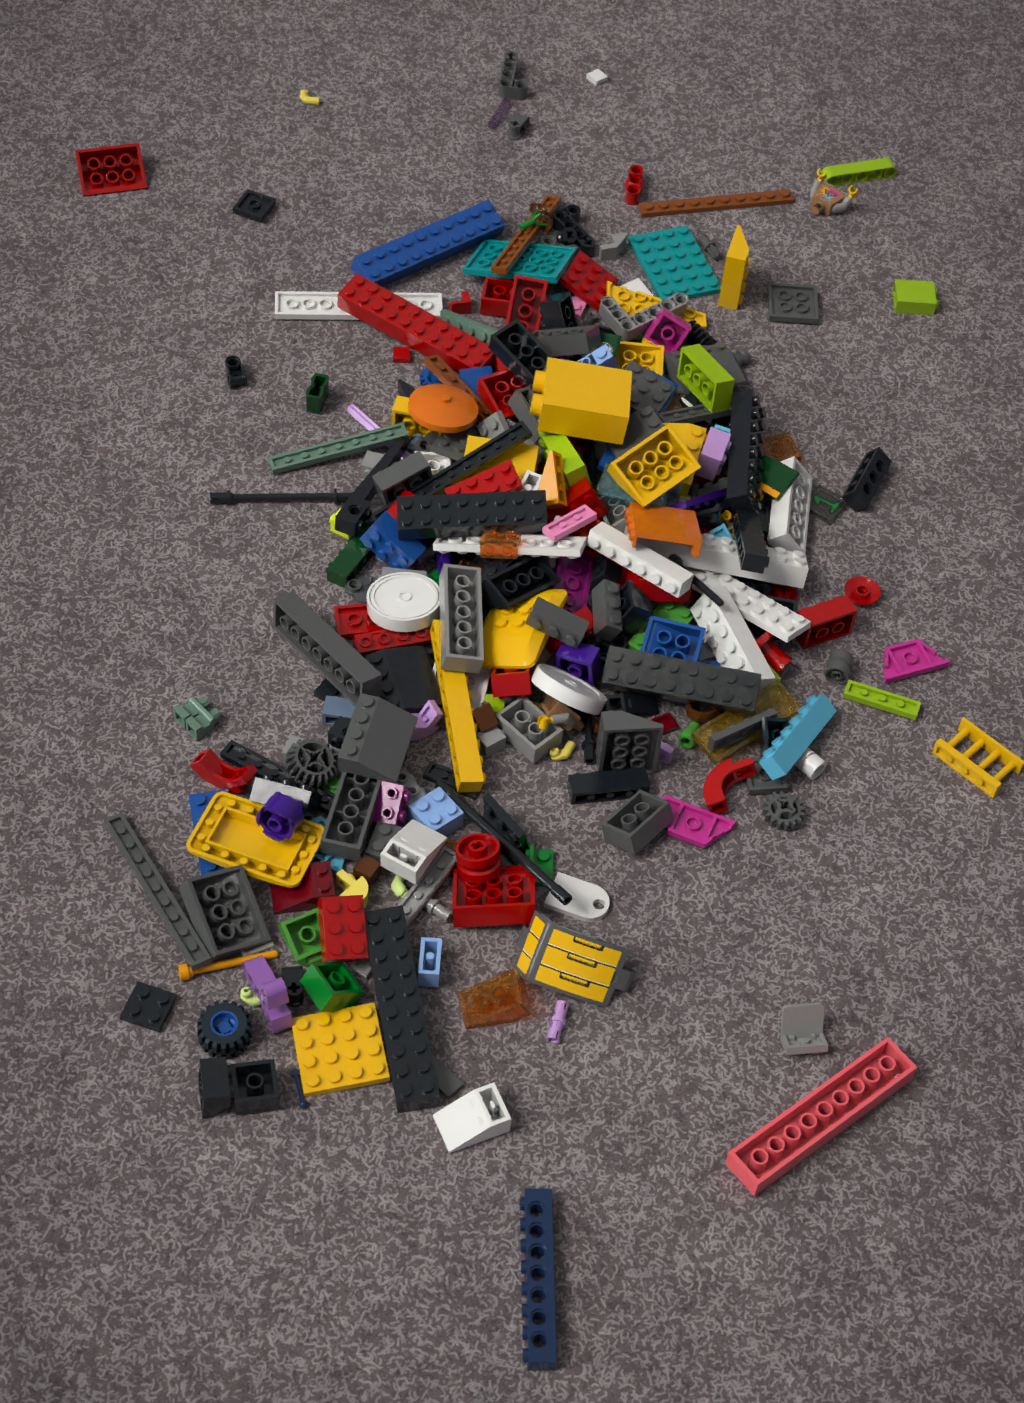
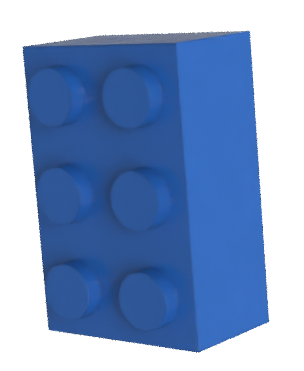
M386 510L360 538L367 548L392 568L408 569L426 549L417 539L399 540L398 522Z

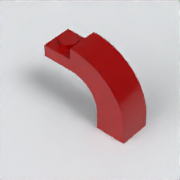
M211 748L201 751L189 765L205 781L222 790L228 789L230 793H242L246 786L253 781V775L258 770L253 764L242 768L230 766L222 761Z
M752 757L733 763L732 759L729 758L718 764L709 773L703 787V796L708 811L716 814L729 811L725 799L728 788L735 782L758 775Z

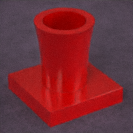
M766 631L756 640V643L767 663L778 674L791 662L792 658L770 640L774 635Z

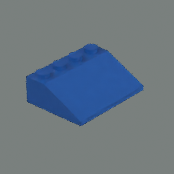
M650 616L641 651L699 662L706 628ZM671 701V702L680 703V704H684V705L687 704V703H682V702Z

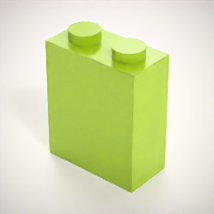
M895 279L892 290L895 313L934 315L935 309H938L939 300L936 299L937 288H935L934 281Z

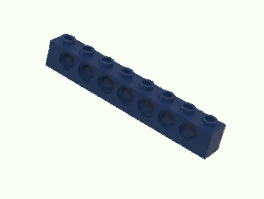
M525 1188L524 1197H520L519 1203L520 1211H524V1218H520V1231L524 1232V1239L520 1241V1252L525 1253V1260H521V1274H525V1282H521V1296H526V1304H522V1318H526V1326H522V1340H527V1348H523V1363H527V1371H555L557 1350L552 1189ZM538 1212L541 1215L536 1217L533 1216L531 1213ZM539 1233L541 1237L535 1238L531 1234ZM539 1254L542 1256V1258L535 1259L532 1257V1255ZM538 1275L543 1279L536 1281L532 1277ZM540 1297L543 1299V1302L537 1303L533 1298ZM540 1319L544 1324L537 1325L533 1320ZM536 1341H540L544 1343L545 1346L536 1347L533 1343Z

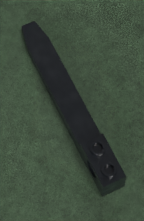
M402 436L397 440L354 490L335 517V530L353 537L356 536L358 531H362L365 521L369 520L372 514L370 509L371 501L377 494L372 476L400 461L408 447L409 438Z

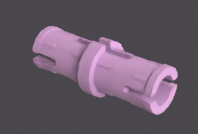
M556 1001L554 1014L549 1020L550 1028L546 1040H550V1043H559L562 1029L566 1026L565 1018L569 1008V1003H566V1001Z

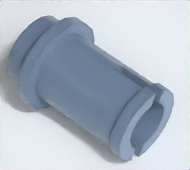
M421 434L412 435L411 442L406 450L410 454L414 453L415 442L424 437Z

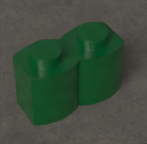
M316 373L311 378V385L306 390L307 412L319 414L323 410L324 401L329 396L328 375Z

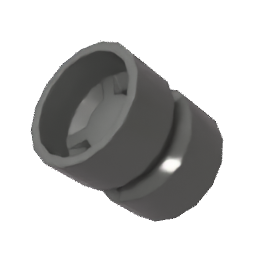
M845 649L832 650L826 666L825 678L829 682L836 684L846 683L852 668L853 655Z

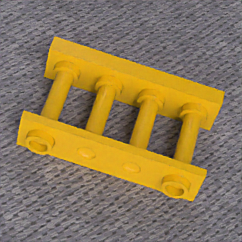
M963 717L958 727L960 732L948 743L941 738L937 740L932 753L990 797L994 798L1002 783L1000 781L1012 770L1019 775L1024 766V761L975 726L973 722ZM967 736L975 743L962 754L954 747ZM980 748L990 753L979 765H976L969 759ZM998 759L1005 766L993 777L984 770Z

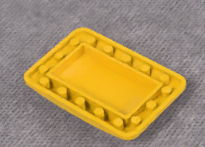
M546 589L508 609L492 606L483 622L484 662L481 668L527 669L534 666L549 635L525 624V621L537 597L563 609L568 598L566 590Z
M227 792L216 793L187 840L186 848L188 852L224 868L242 864L247 876L289 888L298 886L320 847L324 827L318 823L303 819V822L290 839L286 838L283 841H276L266 836L262 832L264 830L261 825L258 826L256 822V815L263 807L262 804Z

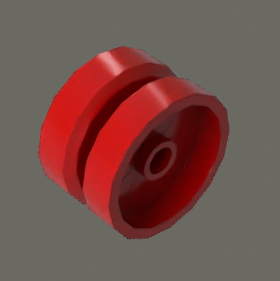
M474 833L461 838L456 843L457 871L459 877L464 881L479 884L486 883L497 878L501 873L500 844L494 836L486 833Z

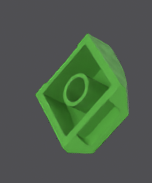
M318 908L291 920L283 921L278 925L291 954L298 964L308 967L312 963L322 961Z

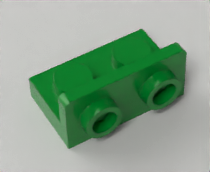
M530 842V848L525 850V856L553 880V850L534 849V842ZM535 878L536 886L545 887Z

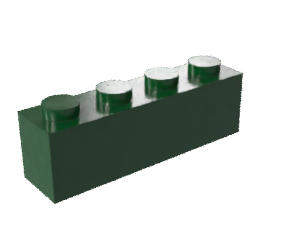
M365 522L362 531H358L355 537L349 539L345 548L337 553L335 560L328 564L326 568L328 581L345 588L347 582L355 579L375 553L360 540L362 535L371 527V524Z

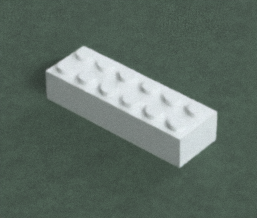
M793 456L780 462L796 470L800 475L778 501L771 499L772 505L767 541L773 548L781 547L787 551L793 552L797 550L805 554L813 478L796 457Z
M709 587L724 601V605L719 607L703 593L691 607L690 611L698 626L706 628L705 639L720 666L761 674L759 696L775 679V676L727 587Z

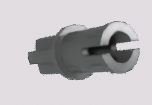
M706 234L701 235L698 238V242L703 246L706 253L708 252L715 261H718L722 255L716 249L715 243L711 242Z

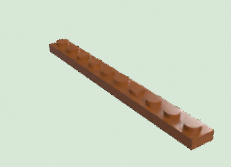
M790 189L638 203V210L641 218L793 204L794 198Z
M546 195L541 204L547 208V215L551 217L562 203V200L559 196ZM539 217L536 222L543 223L545 218ZM532 225L524 231L520 229L491 266V273L500 276L507 275L543 226Z
M438 355L425 357L423 363L441 383L457 387L474 398L479 409L477 417L479 422L493 414L483 401ZM539 463L537 474L543 473L545 467L543 463Z

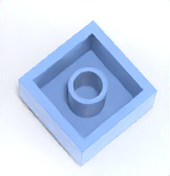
M439 786L408 805L407 820L414 819L438 833L448 836L463 826L464 812Z

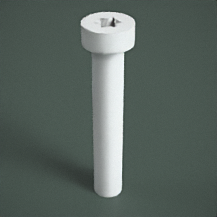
M270 942L246 952L242 951L241 956L252 955L274 947V943Z

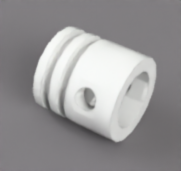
M807 748L794 766L798 767L808 778L814 780L824 771L827 762L810 748Z

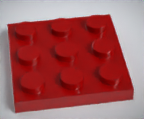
M580 250L561 277L559 283L599 312L601 299L606 296L607 281L613 282L612 285L616 286L619 279Z

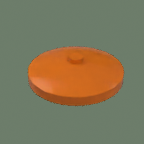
M429 384L421 386L411 393L408 402V411L411 417L421 426L436 432L457 433L465 431L475 424L478 417L479 409L474 398L467 392L450 385Z

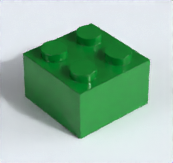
M343 961L312 963L300 980L305 991L310 995L320 1012L339 1011L342 1008L352 1007L364 993Z

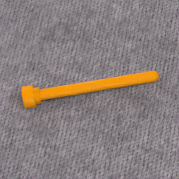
M272 950L216 961L192 971L187 963L179 964L180 981L190 980V977H193L194 974L240 966L242 962L263 955L265 960L275 959L279 956V952Z

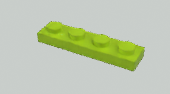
M849 679L842 697L915 721L921 705L920 701Z

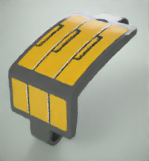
M540 911L534 912L530 925H523L517 941L520 951L514 968L524 979L550 990L602 1007L608 1006L614 989L628 992L636 973L634 969L624 965L629 950L556 924Z

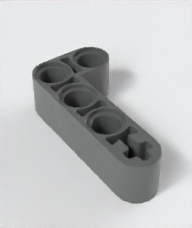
M515 51L505 52L499 81V96L505 99L525 100L527 98L528 83L524 80L515 79L518 64V53Z

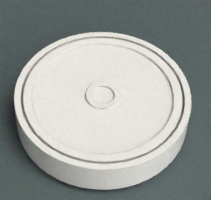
M397 572L385 575L373 582L367 591L368 615L374 623L387 630L412 632L424 629L432 625L433 620H437L440 616L439 586L431 578L418 573Z
M538 664L531 677V681L551 697L589 714L599 715L607 701L606 696L589 683L550 665Z

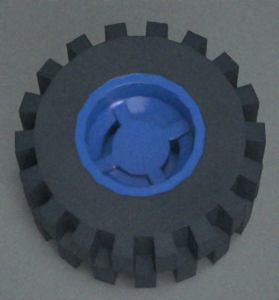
M223 1000V1003L216 1001L214 1006L209 1004L206 1006V1011L202 1010L200 1013V1018L197 1021L199 1044L205 1053L208 1051L211 1057L216 1054L217 1058L226 1056V1060L231 1059L233 1054L235 1057L240 1056V1050L243 1053L247 1050L246 1045H250L252 1038V1023L248 1011H244V1007L241 1004L237 1006V1002L234 1001L228 1003V1000Z

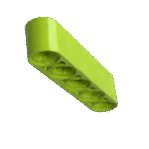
M880 158L827 166L822 170L821 175L826 170L827 177L824 181L832 186L892 178L896 175L897 169L890 158Z

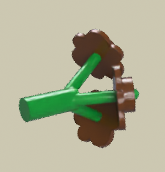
M532 202L529 208L533 215L532 218L519 225V227L524 231L532 225L543 226L542 230L547 235L553 227V222L550 216L547 215V208L541 203ZM539 217L545 218L543 223L536 222Z

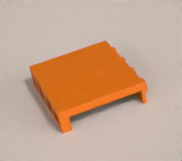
M630 501L629 508L626 507L624 518H626L627 533H629L628 540L631 541L632 548H635L637 537L686 544L689 545L691 556L699 557L702 536L695 511L648 504L643 508L638 502Z

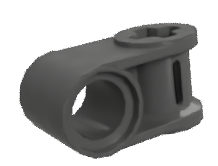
M514 113L508 122L510 127L508 138L519 140L525 130L528 129L530 117Z

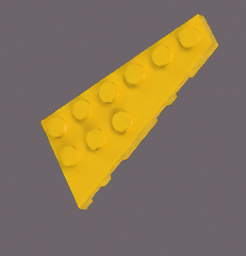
M607 281L606 296L613 297L629 316L662 301L661 298L640 291L633 292L627 290L625 286L621 285V287L612 285L613 282ZM687 308L686 312L679 316L687 322L697 321L706 330L705 313Z

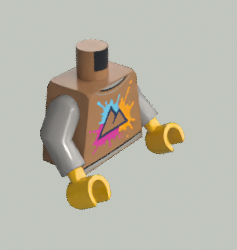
M821 168L817 170L818 178L814 181L810 190L812 212L816 215L822 212L827 216L844 212L852 202L851 199L859 195L858 188L853 192L855 187L854 185L850 186L848 189L849 194L825 181L821 182L827 177V173L825 170V173L820 175Z
M547 695L541 703L531 701L538 708H543L547 716L540 715L538 717L537 725L540 729L546 730L548 724L552 723V725L559 724L568 732L572 728L580 732L585 725L580 720L581 716L575 708L560 702L550 695Z

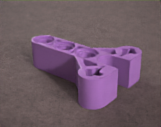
M263 955L242 962L244 973L261 1003L271 1033L275 1034L291 1028L293 1020L291 1012L286 1003H289V998L282 977L276 979Z

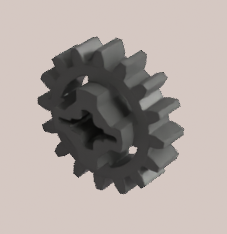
M780 791V795L773 792L772 797L767 796L766 801L763 803L762 815H765V821H770L769 826L777 825V830L780 827H783L785 831H787L788 827L794 830L795 826H800L804 820L806 807L802 806V800L797 801V795L792 797L791 792H788L787 795L783 791Z

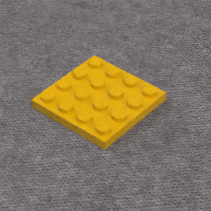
M375 1003L292 1018V1031L304 1097L390 1081Z

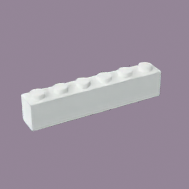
M603 521L590 529L586 543L587 546L677 598L690 589L694 577L693 573L637 541L635 548H632L631 541L628 540L629 536Z

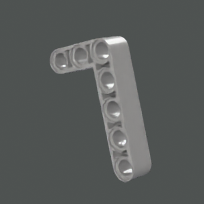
M677 293L629 316L613 297L605 296L600 302L599 315L616 335L622 336L621 340L630 341L647 331L663 306L677 316L683 315L686 312L689 298L684 293Z

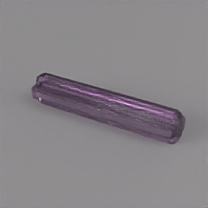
M504 98L488 122L489 129L496 128L511 104L510 99Z

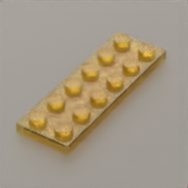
M777 679L759 691L754 716L763 710L767 711L774 707L778 712L777 718H790L798 713L797 711L801 706ZM726 711L693 731L691 737L711 762L716 765L757 739L760 732L711 753L707 747L710 736L714 732H720L732 724L742 722L747 717H753Z

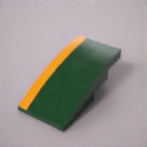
M764 455L761 457L763 462V469L761 470L763 482L760 484L764 497L778 501L800 474L787 465ZM728 469L724 473L726 477L728 476Z

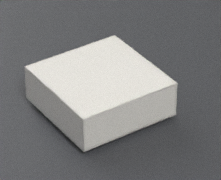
M596 69L588 73L586 78L597 86L607 81L608 76L601 70Z

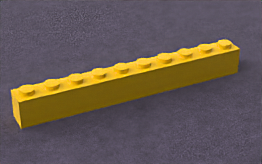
M433 620L430 635L457 792H480L483 784L486 783V774L482 772L483 757L479 755L480 740L476 738L477 724L473 721L474 715L472 710H474V707L470 704L471 691L467 687L469 681L468 674L459 671L441 670L440 620Z

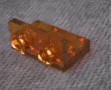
M490 530L484 532L480 539V557L517 559V547L521 542V534H517L514 531L497 533V531Z

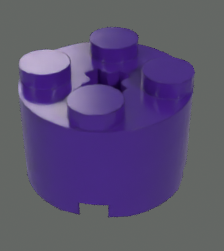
M275 792L257 813L256 822L258 826L261 825L264 830L262 832L269 838L276 841H283L286 838L290 839L303 822V805L300 801L283 795L281 792Z

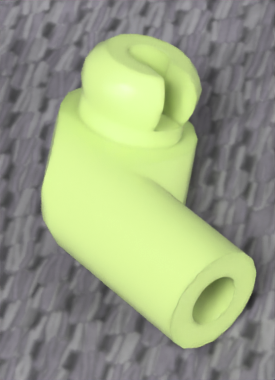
M396 874L391 884V889L397 897L400 896L403 899L409 890L406 889L403 883L405 879Z
M250 987L241 989L240 997L245 1003L252 1007L261 1005L255 992Z

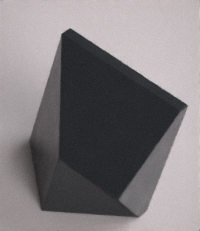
M762 717L759 735L760 757H763V752L772 746V741L780 737V732L788 726V718Z

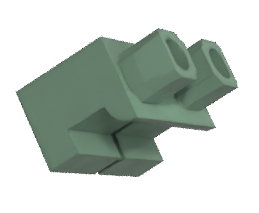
M192 696L184 706L179 704L173 708L174 719L196 741H199L215 729V723L221 719V713L217 708L208 712L207 709L210 708V703L204 696L197 700Z

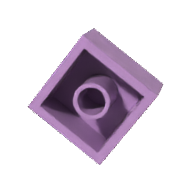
M713 427L710 428L698 459L701 468L694 473L695 475L711 481L714 480L715 475L719 476L732 443L729 441L731 434Z

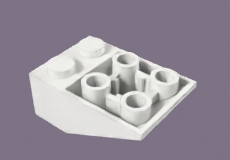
M412 819L390 839L381 852V867L416 885L448 837Z
M495 1083L474 1089L433 1114L434 1121L449 1153L507 1133L511 1127V1117Z

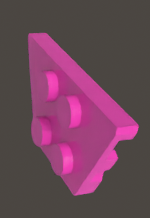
M920 639L885 647L884 683L887 684L949 667L950 660L947 658L943 660L936 655V650L928 647Z
M664 795L663 799L670 802L674 819L666 827L667 835L705 849L735 826L736 821Z

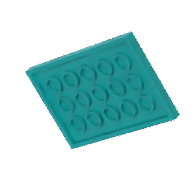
M688 226L628 236L627 241L658 298L664 300L677 293H684L689 299L720 293L721 284Z
M484 239L462 269L464 275L471 277L484 276L514 279L515 275L547 280L548 284H555L577 255V247L531 243L509 273L500 276L491 273V266L511 241Z

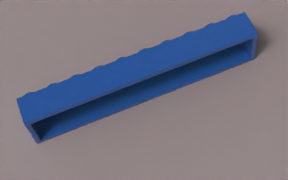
M488 199L357 255L353 258L350 268L355 275L358 273L383 287L477 246L484 239H493L502 235L506 223L499 213L495 214L497 210Z

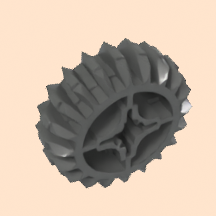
M315 736L311 740L305 737L303 740H297L288 749L285 759L287 764L286 770L290 771L289 776H295V782L301 781V785L308 784L309 787L315 785L316 788H319L321 785L325 786L328 782H331L338 771V755L334 754V749L328 748L329 743L323 744L322 739L316 741Z

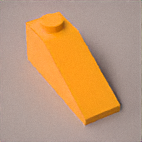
M553 450L549 451L538 490L546 491L547 510L567 507L562 455Z

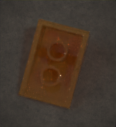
M514 968L458 992L467 1029L512 1023L533 1014L525 981Z

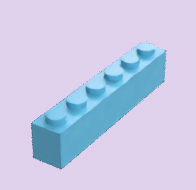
M824 693L818 696H810L806 700L807 704L797 711L798 715L789 721V726L780 732V737L773 740L772 746L763 752V758L759 761V764L772 781L789 772L837 710Z

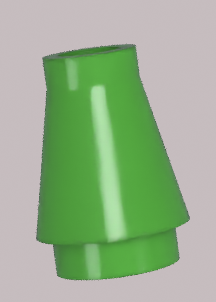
M691 722L679 734V744L683 748L690 749L696 745L700 725L696 722Z

